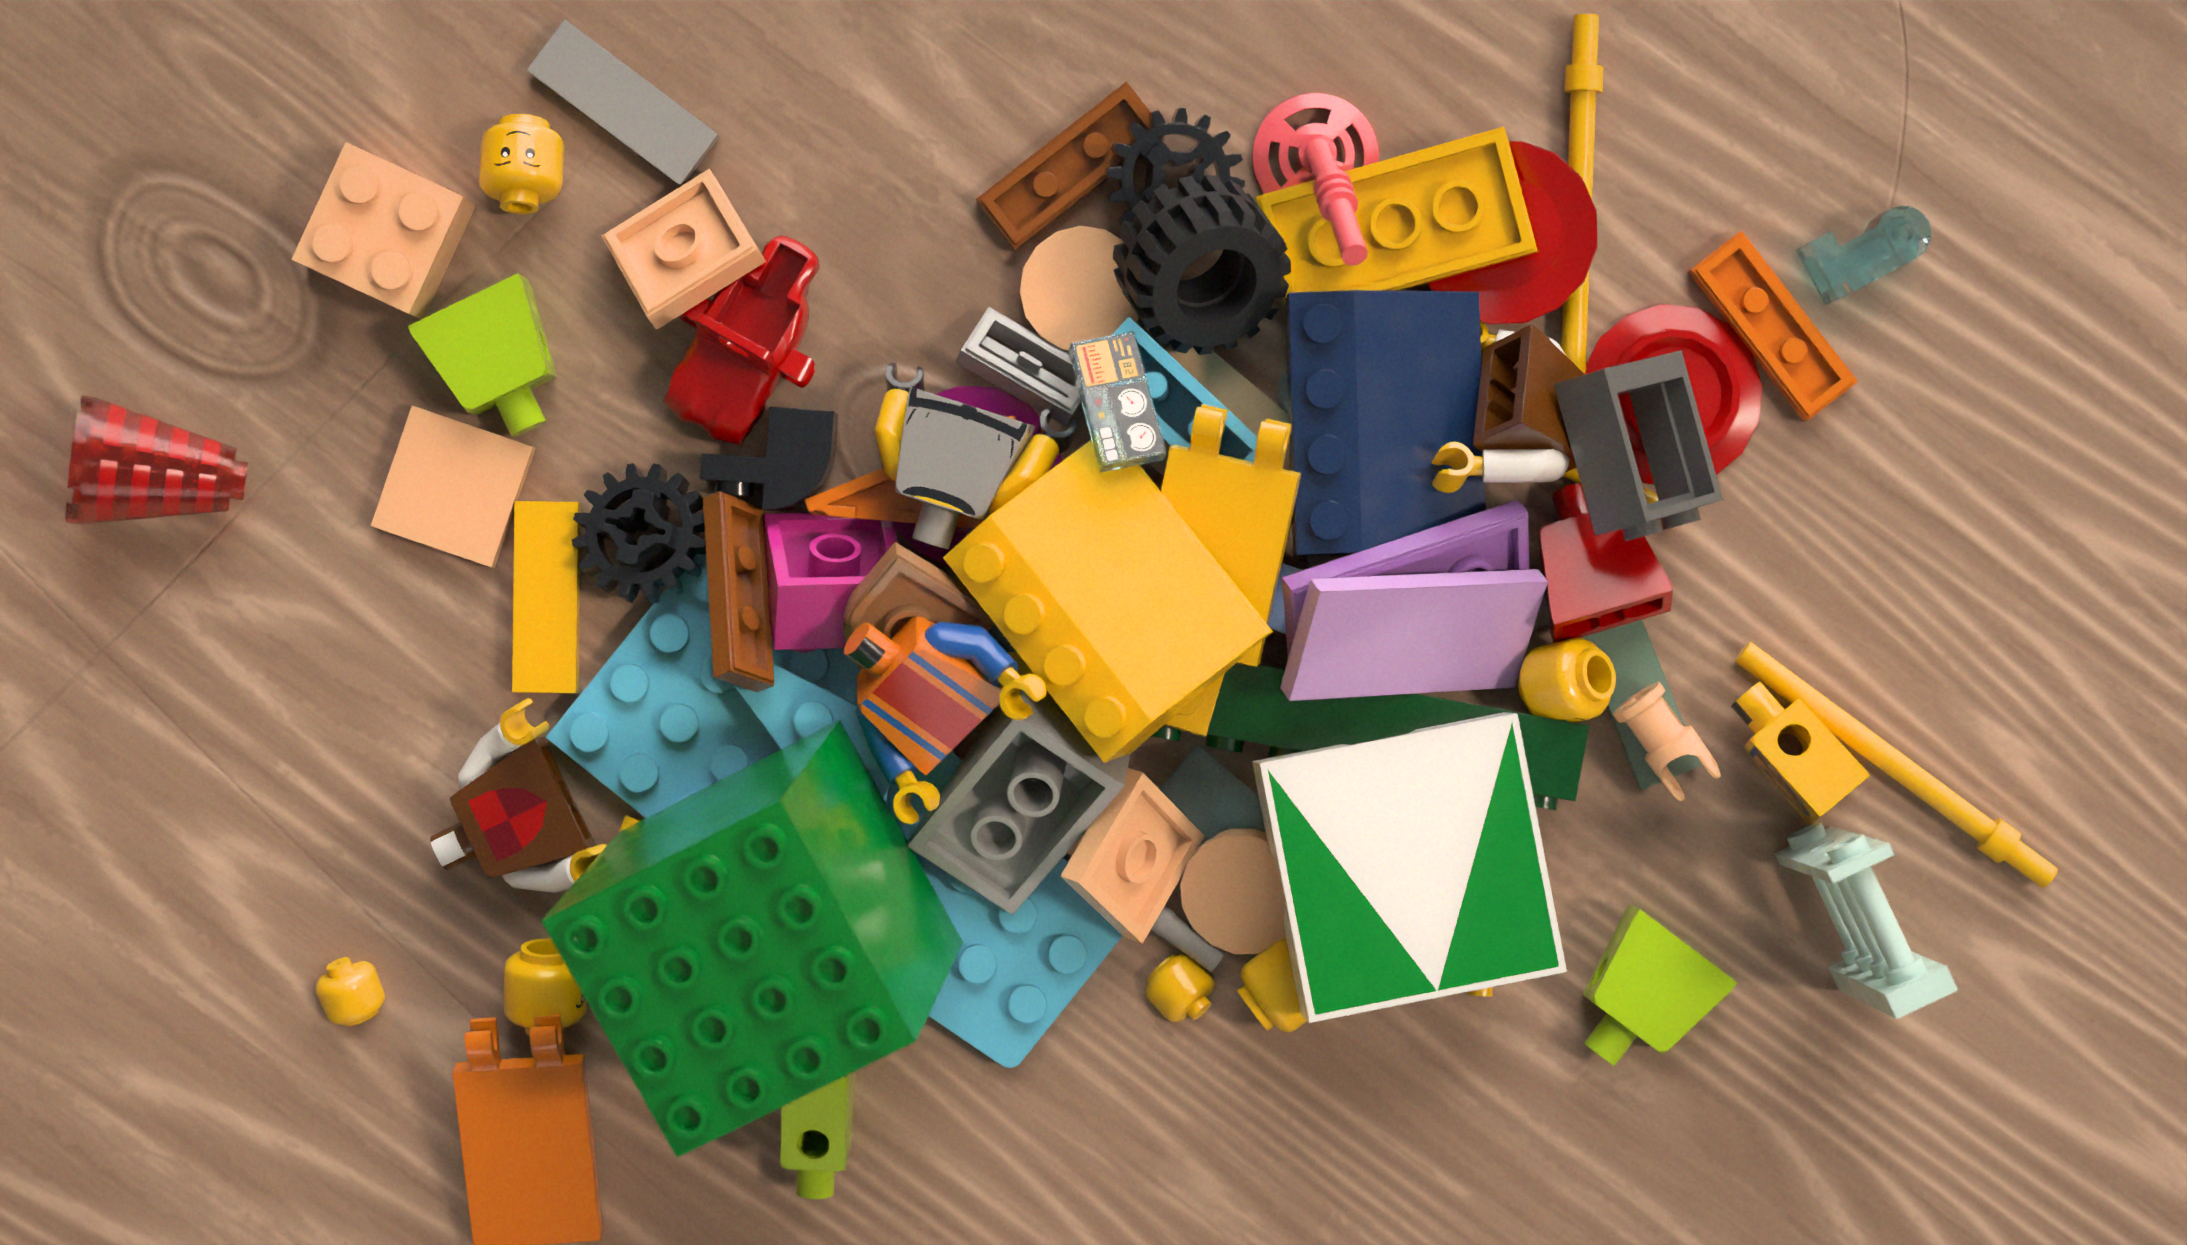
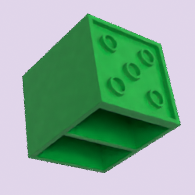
M840 719L619 831L541 920L677 1158L915 1043L963 944L959 933L914 852L907 847L908 842Z

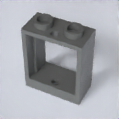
M1682 350L1601 369L1554 384L1595 536L1619 529L1622 530L1624 541L1647 536L1665 529L1701 520L1698 507L1723 500ZM1629 393L1659 500L1647 504L1618 395Z

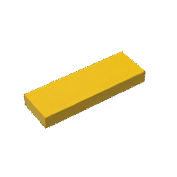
M514 501L512 692L579 693L581 573L579 564L581 563V552L572 546V539L581 535V526L573 520L575 513H581V502Z

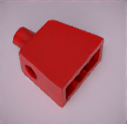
M1581 483L1571 484L1557 490L1552 495V500L1560 521L1545 525L1539 529V556L1542 574L1548 580L1545 598L1553 643L1575 637L1581 638L1670 612L1673 588L1646 537L1643 536L1624 541L1621 529L1595 536Z

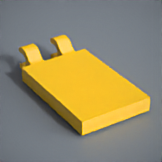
M1202 404L1201 407H1197L1195 412L1190 448L1175 444L1170 447L1161 493L1268 625L1301 478V473L1282 469L1292 424L1268 418L1265 419V422L1262 421L1257 437L1255 460L1250 462L1219 455L1228 409ZM1265 639L1241 658L1238 663L1257 667L1261 661Z

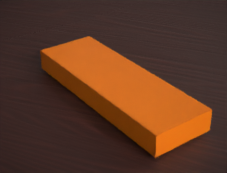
M1742 231L1738 232L1688 271L1721 316L1745 343L1755 360L1803 422L1811 419L1858 382Z

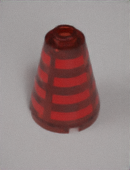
M82 395L80 400L82 411L77 413L67 488L74 489L72 503L66 502V523L83 525L228 512L231 499H244L248 462L236 461L237 448L106 400Z

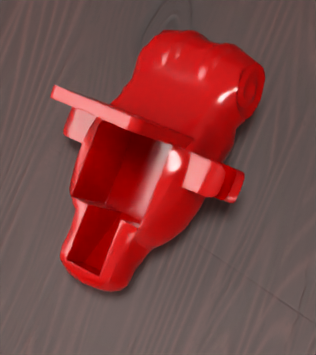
M779 235L765 244L762 252L766 260L765 263L718 291L711 301L705 299L679 316L683 322L697 329L693 341L687 347L685 357L680 361L672 374L663 402L682 422L692 423L708 432L713 440L741 445L764 413L766 402L774 394L781 378L799 388H804L809 384L815 373L814 361L798 351V348L808 326L809 306L807 294L809 285L819 270V259L807 246L787 236Z

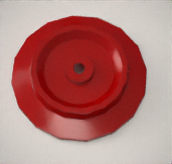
M1522 140L1509 141L1538 252L1428 283L1433 291L1479 292L1480 321L1489 325L1528 323L1559 309L1585 282L1598 248L1597 210L1583 178L1555 152Z
M1660 304L1626 315L1598 339L1586 362V374L1682 350L1717 475L1744 452L1759 423L1762 383L1753 354L1728 323L1698 307ZM1629 393L1618 395L1641 482L1654 485Z

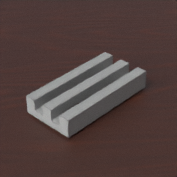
M988 307L956 359V363L1038 411L1042 412L1045 408L1054 409L1051 418L1064 426L1068 424L1074 411L1089 389L1084 386L1076 357L1059 349ZM986 335H992L998 340L1016 349L1020 353H1015L1014 351L1010 350L1009 348L1003 346L1002 344L996 342L995 340L991 339ZM1043 365L1048 369L1052 370L1053 372L1059 374L1060 376L1066 378L1067 380L1074 383L1075 386L1070 385L1064 380L1046 371L1045 369L1041 368V366Z

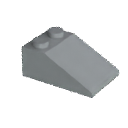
M1020 689L1022 700L1030 705L1033 710V714L1023 720H1013L1002 711L1001 707L941 791L937 809L927 812L910 837L907 847L1012 915L1124 787L1130 754L1104 763L1048 691L1044 698L1036 702Z

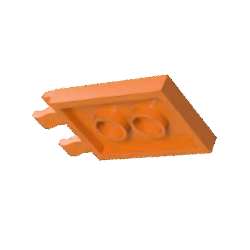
M561 1014L534 1017L535 1027L530 1028V1045L533 1057L501 1059L496 1017L470 1019V1032H465V1050L469 1062H456L452 1075L473 1245H546L601 1241L604 1228L585 1055H565Z

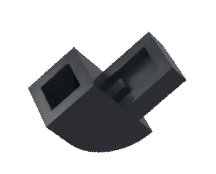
M770 407L766 458L702 453L700 479L716 482L715 493L721 491L732 496L753 497L754 485H764L762 509L766 511H782L799 506L805 502V499L814 496L823 487L831 473L836 453L838 414L834 411Z

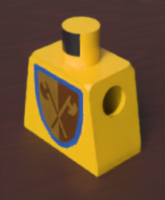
M1759 681L1731 705L1733 710L1755 734L1745 744L1744 749L1808 826L1870 776L1865 768L1799 698L1784 709ZM1791 734L1795 736L1801 744V754L1792 756L1784 753L1778 745L1779 735Z

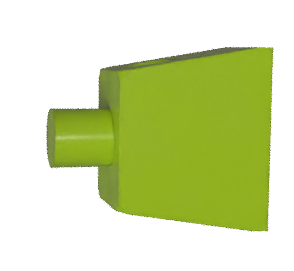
M517 273L407 326L413 338L468 413L479 415L497 407L511 437L527 433L546 422L532 389L554 379L556 371L534 293L527 278Z
M1630 904L1621 917L1583 993L1586 998L1606 1012L1584 1044L1614 1067L1637 1036L1663 1054L1727 996L1738 982L1641 909Z
M855 1072L781 1107L780 1164L784 1169L797 1170L796 1194L802 1198L825 1199L834 1195L835 1172L846 1170L852 1140Z

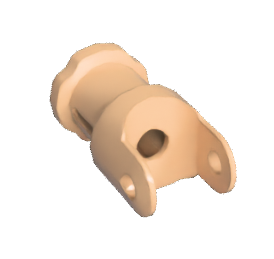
M1658 681L1631 696L1612 714L1618 723L1626 722L1647 751L1644 757L1645 761L1668 791L1681 802L1685 799L1679 783L1667 767L1669 762L1683 755H1695L1714 778L1718 779L1721 777L1717 762L1691 725L1683 726L1662 697L1665 689Z

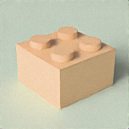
M345 142L291 260L412 316L423 319L476 205L453 191Z

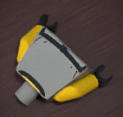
M890 363L885 369L887 393H885L874 433L884 472L891 480L896 482L895 492L923 501L912 538L949 549L960 513L985 520L1045 475L1057 456L1070 447L1078 424L1075 420H1072L1068 430L1064 432L1053 431L1049 428L1048 424L1054 409L1045 408L1041 413L1035 434L1032 437L1035 426L926 392L922 367H917V375L912 381L904 383L897 381V364Z

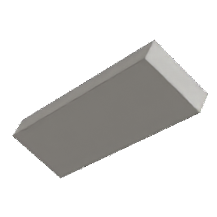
M565 19L527 69L531 75L679 186L684 185L720 138L715 131Z

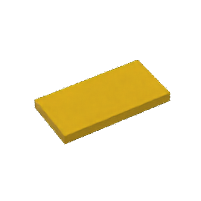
M1505 126L1344 171L1350 177L1358 200V209L1355 215L1368 251L1367 258L1358 265H1348L1343 262L1331 223L1325 220L1320 213L1313 192L1315 180L1256 196L1258 206L1281 235L1288 248L1285 253L1291 260V273L1283 276L1289 284L1286 296L1288 292L1400 291L1538 252Z

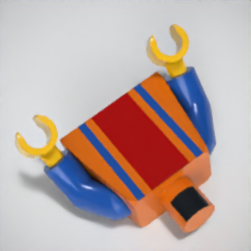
M922 616L913 617L890 639L874 626L865 622L856 628L844 647V654L863 667L857 676V706L855 712L869 750L888 784H897L900 789L893 800V810L896 816L906 824H914L919 821L918 813L911 805L910 797L912 793L922 798L928 811L937 809L940 802V794L933 784L926 781H917L914 776L917 770L927 775L999 703L1002 711L1013 720H1023L1032 715L1033 710L1030 705L1022 700L1020 689L1036 702L1044 698L1047 693V686L1043 678L1029 673L1020 676L1016 672L1018 669L1017 662L986 629L980 626L939 622L936 624Z

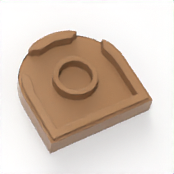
M896 542L852 592L843 614L846 643L856 628L865 622L874 626L890 639L913 617L922 616L936 624L939 622L980 626L986 629L987 632L995 623L962 582ZM855 662V664H856L860 669L863 668V667H861L859 664H857V663Z

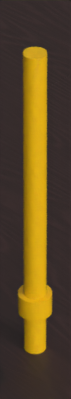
M1575 14L1573 16L1572 64L1565 66L1564 92L1571 94L1568 165L1583 178L1592 198L1596 94L1603 93L1604 67L1597 65L1599 15ZM1589 272L1585 282L1562 306L1561 348L1565 355L1584 374H1586Z
M1751 641L1737 655L1735 659L1737 664L1790 703L1795 702L1798 698L1802 700L1832 734L1978 841L1976 848L1993 861L2000 863L2004 860L2042 889L2048 886L2054 879L2058 868L2019 840L2021 837L2019 831L2001 818H1997L1994 821Z

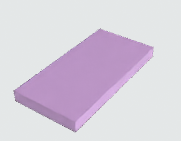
M1538 569L1310 579L1280 688L1289 701L1514 688L1548 580Z

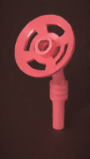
M1322 93L1295 96L1273 109L1258 129L1252 151L1255 178L1263 194L1315 180L1313 192L1320 213L1325 220L1331 223L1343 262L1348 265H1358L1367 258L1368 251L1355 215L1358 209V200L1350 177L1344 172L1355 169L1353 167L1355 160L1354 145L1345 129L1352 125L1359 135L1363 147V166L1379 162V148L1376 135L1366 117L1355 106L1344 99ZM1308 109L1330 111L1327 124L1311 123L1300 127L1296 131L1285 121L1293 114ZM1337 136L1344 147V163L1336 161L1337 148L1333 140ZM1271 142L1280 144L1278 161L1282 174L1287 180L1282 187L1275 180L1270 168L1269 147ZM1289 147L1298 149L1296 159L1300 170L1296 174L1289 163Z

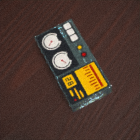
M1131 331L1071 343L1068 352L1100 473L1164 460L1167 452L1135 332Z

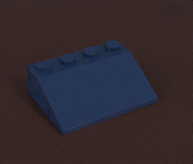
M1374 290L1288 292L1285 298L1289 423L1292 424L1290 433L1291 471L1301 473L1292 514L1293 556L1354 554L1486 510L1483 476H1468L1461 488L1453 493L1438 491L1432 484L1439 471L1445 469L1455 470L1448 465L1432 464L1439 449L1447 443H1461L1470 449L1473 456H1483V452L1473 446L1481 376L1479 292Z

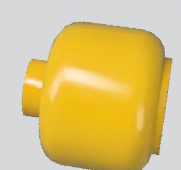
M1185 953L1173 954L1165 959L1147 979L1146 997L1171 1022H1180L1188 1015L1193 1020H1196L1212 1004L1206 997L1214 989V978L1204 967Z
M343 957L326 966L327 974L318 979L315 993L330 1022L343 1026H353L372 1018L379 1012L380 1007L385 1002V993L376 968L371 963L361 961L352 964L349 957Z

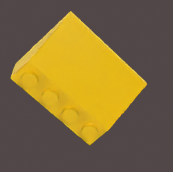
M1098 434L992 513L943 557L1032 672L1043 678L1047 691L1104 763L1131 754L1273 632L1134 457L1127 459L1124 445L1115 434L1120 455L1119 461L1106 462Z

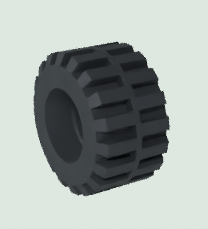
M1204 175L1201 183L1197 184L1192 176L1179 178L1178 187L1169 190L1166 184L1153 190L1156 198L1148 204L1141 200L1132 209L1136 215L1133 222H1123L1118 234L1124 243L1114 245L1113 259L1118 265L1114 269L1116 281L1146 329L1162 345L1169 342L1174 351L1184 354L1192 346L1198 355L1212 354L1214 346L1221 345L1226 351L1238 346L1236 339L1247 334L1249 338H1252L1261 331L1258 324L1262 319L1271 320L1279 309L1274 302L1276 298L1285 297L1289 287L1283 276L1291 273V260L1285 253L1288 248L1281 235L1249 193L1246 194L1240 185L1230 180L1223 184L1218 176ZM1223 250L1217 262L1205 273L1192 279L1180 280L1184 271L1197 258L1212 251Z

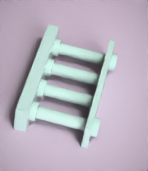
M1822 822L1806 826L1786 838L1790 846L1774 853L1779 864L1812 877L1845 947L1841 952L1844 961L1829 967V971L1839 991L1895 1019L1901 1018L1958 991L1946 965L1910 950L1871 866L1894 855L1888 842L1832 826L1824 829Z

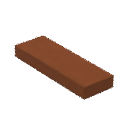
M1126 81L976 198L977 203L1013 249L1017 251L1109 179L1104 176L1105 169L1120 166L1122 159L1111 150L1114 143L1131 145L1133 140L1129 136L1126 127L1133 122L1142 126L1145 131L1151 129L1149 124V113L1151 112Z
M718 491L703 498L713 677L754 692H760L774 686L763 509Z

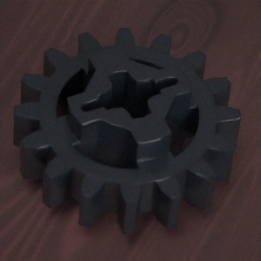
M1186 108L1175 109L1172 122L1167 124L1159 110L1149 113L1151 129L1147 131L1135 122L1128 125L1126 128L1133 142L1130 146L1122 143H1114L1111 150L1122 159L1120 166L1105 169L1104 176L1119 180L1120 189L1106 196L1108 203L1124 201L1128 208L1118 220L1121 225L1124 221L1133 222L1136 215L1132 209L1141 200L1148 204L1154 199L1153 190L1160 187L1167 177L1162 169L1165 163L1173 168L1191 163L1196 159V162L1187 169L1188 173L1184 177L1192 176L1197 184L1201 183L1205 169L1213 163L1216 176H1218L1223 184L1230 180L1244 188V180L1230 175V167L1240 163L1243 160L1242 155H1225L1222 149L1231 137L1230 133L1224 131L1213 137L1208 134L1207 131L1210 127L1211 117L1206 114L1202 115L1194 125L1187 124ZM1165 135H1180L1194 140L1197 144L1186 152L1171 151L1158 138ZM1138 156H1140V160L1147 167L1145 187L1136 195L1133 186V170Z
M634 463L627 464L626 479L620 482L609 472L605 473L603 480L607 490L602 495L587 490L584 496L593 505L590 513H575L573 517L575 522L586 529V534L572 539V546L581 553L589 554L582 560L579 566L589 576L599 574L596 585L607 594L618 587L619 597L627 603L633 604L639 590H642L645 598L652 604L659 603L660 587L665 585L677 595L681 594L684 591L679 577L684 572L696 577L702 574L701 569L693 560L696 554H706V542L700 538V533L705 532L704 514L696 513L702 509L704 497L697 490L686 493L690 482L680 473H676L667 481V471L660 464L653 463L647 477L643 476L641 470ZM631 499L630 501H628L627 503H625L624 505H622L621 507H619V506H620L621 504H623L625 501ZM668 499L675 504L679 511L682 528L676 527L668 521L670 508L666 505ZM648 525H650L659 534L652 533L651 536L642 535L639 537L638 542H636L625 532L633 534L635 531L644 532L647 530ZM604 539L610 540L618 547L615 558L619 562L618 568L612 564L607 555ZM671 557L666 563L655 569V566Z

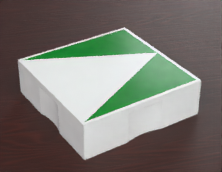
M1503 712L1416 729L1405 735L1354 745L1339 744L1252 761L1269 852L1275 861L1282 883L1285 900L1284 930L1300 1013L1309 1023L1567 972L1517 713Z

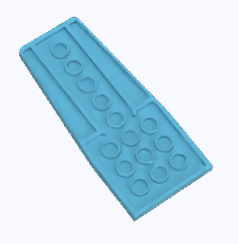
M696 554L693 560L701 569L702 574L696 577L684 572L679 577L684 592L679 595L667 586L660 595L659 603H654L546 736L548 740L645 818L781 749L735 686L713 677L712 656L706 649L711 639L706 554ZM772 640L774 663L857 704V676L861 669L852 659L844 654V648L816 649L811 652L774 650ZM952 750L927 775L917 770L914 776L917 781H926L933 784L940 794L962 762V759ZM897 784L890 785L884 800L908 842L928 810L922 798L912 793L910 797L911 805L917 811L919 821L914 824L902 822L893 810V800L900 789ZM912 850L963 941L928 1016L1003 1067H1016L1122 938V935L1060 877L1069 862L1064 856L1012 915Z

